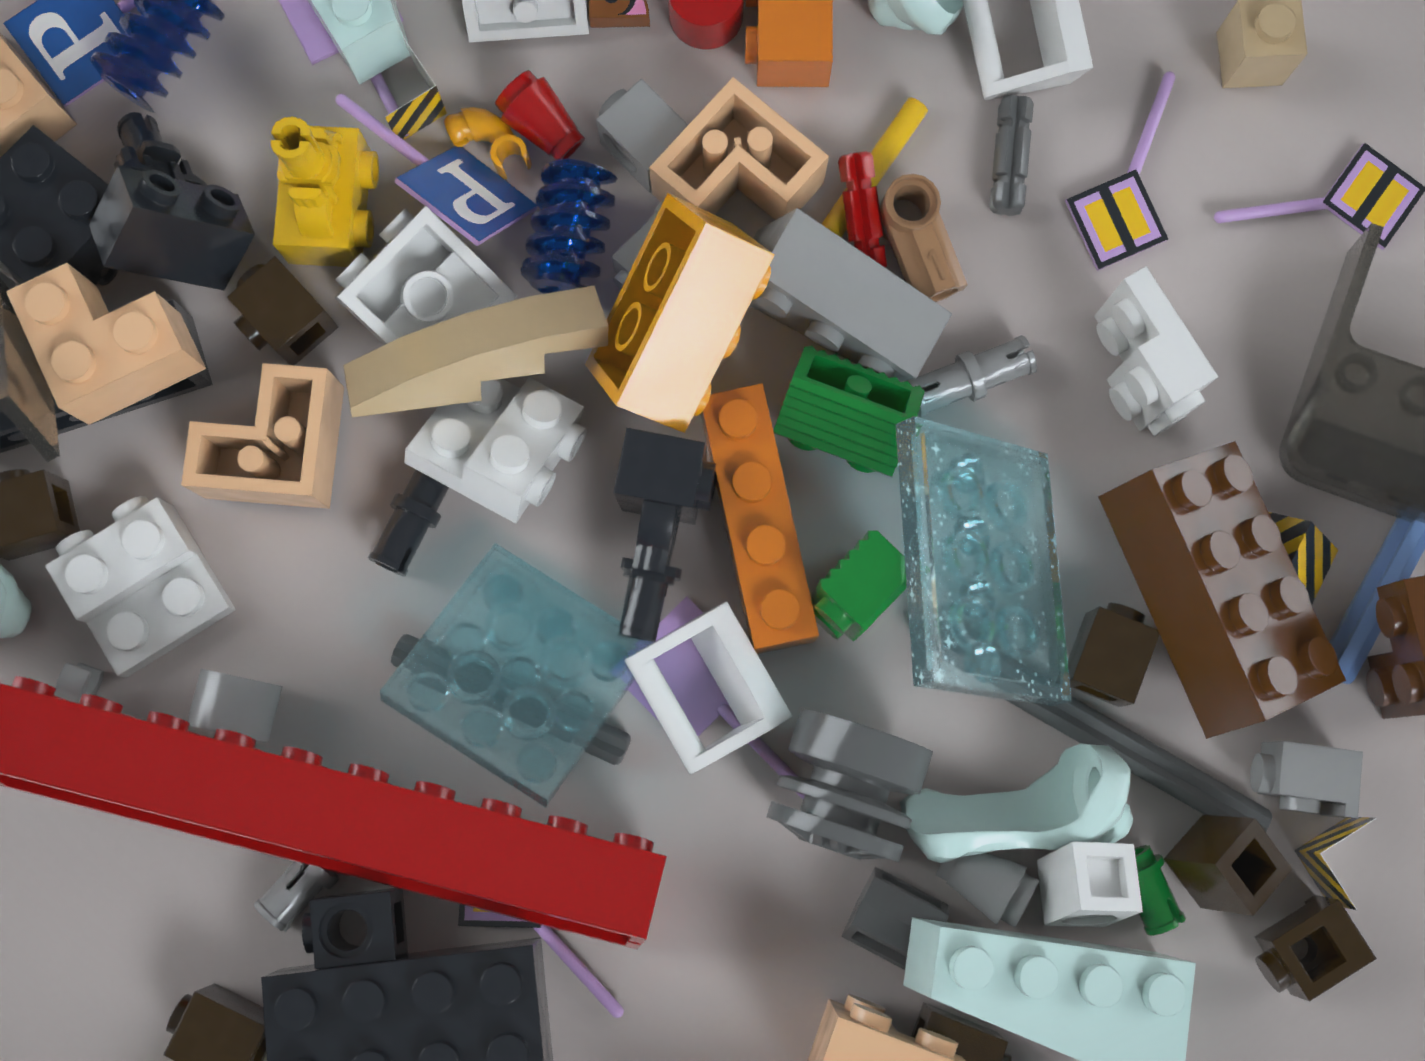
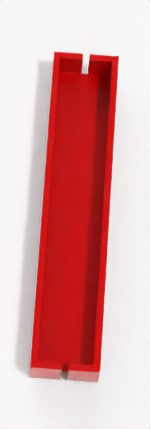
M15 676L11 686L0 683V786L290 861L317 866L325 870L636 950L647 939L667 858L665 855L653 853L654 842L626 833H615L613 842L586 835L588 825L561 816L550 815L546 825L520 818L522 808L496 799L483 798L480 807L464 804L454 800L456 791L431 782L416 781L414 790L388 783L390 776L388 773L361 764L351 763L347 773L329 769L321 765L323 761L322 756L296 747L283 746L281 755H275L255 748L257 740L231 730L216 729L213 738L202 736L188 730L189 722L161 712L149 711L146 721L121 713L123 705L96 695L82 694L79 703L71 702L55 696L56 688L26 677Z

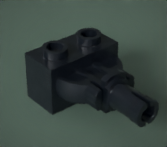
M139 112L126 114L117 125V132L124 148L116 156L114 163L115 172L89 224L103 267L225 291L255 236L239 195L218 185H207L192 173L187 160L181 159L178 165L181 158L180 151L174 145L162 141L158 124L152 116L146 115L145 119H143L142 114Z
M626 428L613 493L622 511L640 514L641 516L634 559L622 557L621 569L624 571L623 576L628 577L629 580L618 635L656 642L668 586H673L675 581H680L682 569L670 566L679 522L695 525L698 509L706 511L711 509L716 484V463L707 462L706 442Z

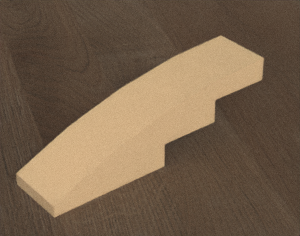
M595 286L529 296L464 313L402 336L344 364L351 416L360 417L482 401L481 381L544 374V354L608 346V323Z

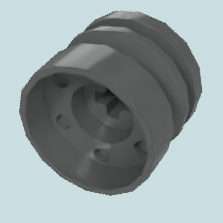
M801 709L788 750L798 758L813 765L814 768L810 778L780 775L777 785L805 796L800 811L771 801L766 817L779 822L797 836L798 839L859 860L890 859L899 862L904 846L877 837L880 821L908 830L910 829L912 819L887 805L886 802L890 791L910 795L921 793L933 751L908 740L849 720L809 709Z

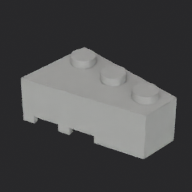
M798 208L758 229L753 239L775 254L770 264L771 275L764 292L759 298L752 300L749 306L808 337L819 346L834 351L856 364L860 363L864 369L873 368L876 373L884 372L888 378L897 377L900 382L917 378L952 316L951 312Z

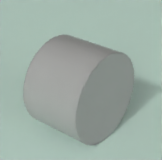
M201 669L187 722L190 723L191 727L213 732L216 729H226L247 735L257 741L269 742L283 686Z

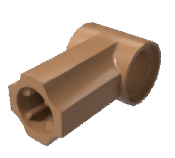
M917 174L902 175L891 183L879 205L883 238L890 242L904 281L933 301L939 302L964 290L968 284L939 213L941 199L938 189L925 176ZM899 200L911 201L921 211L922 219L918 221L904 220L898 216L893 203Z

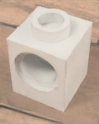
M1071 842L1037 860L1044 926L1106 927L1143 912L1134 844Z

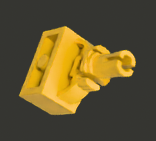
M293 116L284 117L278 120L272 127L271 134L275 140H270L271 148L278 157L277 177L279 179L273 245L288 264L348 267L360 253L363 254V248H371L373 243L374 218L372 211L367 210L369 189H376L379 181L378 154L376 151H371L359 128L309 126L301 118Z

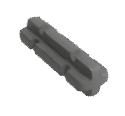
M1006 95L998 106L997 126L999 129L995 139L992 172L994 184L993 188H991L989 205L991 211L995 214L1019 215L1025 206L1027 186L1023 183L1028 175L1031 141L1029 125L1032 122L1034 107L1032 99L1027 96Z

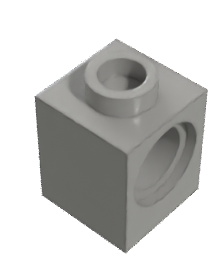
M640 79L628 91L620 89L612 94L602 105L599 117L596 119L600 144L649 193L652 192L649 167L688 126L643 79Z

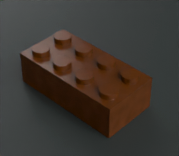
M1236 441L1151 469L1098 496L1206 739L1267 721L1346 681L1339 666L1335 649L1326 638L1309 601L1308 591L1295 571L1282 543L1279 528L1269 515L1253 480L1252 470L1244 460Z

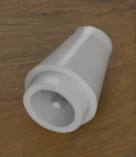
M989 853L964 856L941 863L936 872L938 877L947 881L946 883L996 925L1001 919L1013 927H1016L1039 883V880L1025 873L1028 866Z

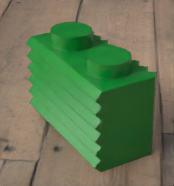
M812 345L805 346L773 431L774 434L787 438L793 446L801 450H820L846 460L852 468L860 472L872 473L876 471L892 477L905 449L902 445L906 446L913 431L925 391L920 385L912 387L908 381L900 382L897 377L888 378L884 372L876 373L873 368L864 369L860 363L852 364L849 359L840 360L836 354L828 355L825 350L816 351Z
M867 531L863 539L858 540L853 550H849L844 559H840L835 568L830 569L826 577L820 579L812 593L816 622L836 640L845 634L854 642L921 573L879 531Z

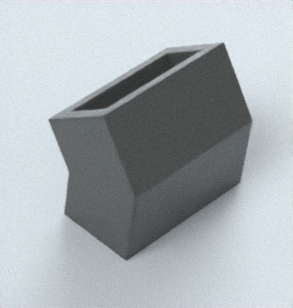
M875 866L855 904L841 937L905 970L912 917L946 922L949 917L948 904Z

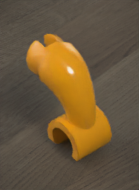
M466 107L460 108L461 112L450 114L444 119L443 123L454 146L463 147L473 140L475 142L486 141L492 143L490 150L491 159L497 173L503 179H508L502 164L509 155H520L523 157L527 169L531 168L532 162L525 143L496 114L484 108Z

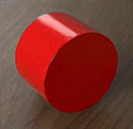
M668 0L669 20L674 33L682 42L693 48L709 50L724 46L737 35L741 28L744 0Z

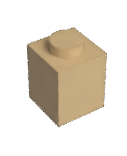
M1238 0L1216 32L1222 89L1282 86L1308 54L1302 0Z

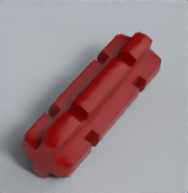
M867 151L844 154L839 157L838 166L840 181L846 182L847 191L842 192L848 240L849 242H854L855 248L886 268L885 245H879V238L883 236L877 186L872 187L871 178L875 177L873 156Z

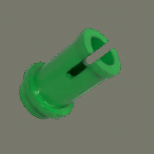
M1150 845L1136 847L1134 850L1143 912L1138 914L1148 936L1163 934L1178 927V923H1183L1186 920V916L1180 910L1161 870L1165 863L1162 855H1154Z

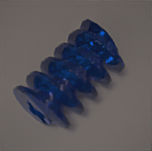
M134 0L133 3L140 15L126 12L119 19V23L127 36L117 32H109L105 37V43L114 56L103 52H94L90 62L104 81L117 92L141 108L155 113L144 96L147 92L163 98L169 95V92L158 78L161 73L178 79L182 77L183 72L172 59L175 53L193 60L195 59L197 53L187 41L188 35L191 34L207 41L211 37V33L201 22V17L205 15L221 22L224 19L225 14L212 0Z
M575 159L554 160L546 163L541 170V181L545 186H542L536 193V204L540 209L534 212L530 221L531 228L536 233L531 234L526 239L525 244L526 251L531 257L526 258L520 267L521 275L530 283V286L543 294L587 287L581 284V278H597L600 276L601 268L586 260V255H601L605 253V243L590 235L591 231H607L610 229V219L597 213L596 208L603 209L615 206V196L600 188L601 185L613 184L618 180L607 169L586 161Z

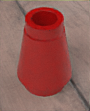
M530 70L521 73L511 81L495 101V105L503 113L501 121L546 154L552 156L559 164L574 154L585 140V137L578 131V127L546 78L541 77L538 79Z

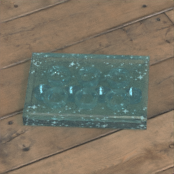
M916 416L895 424L913 686L1049 706L1072 702L1048 454Z

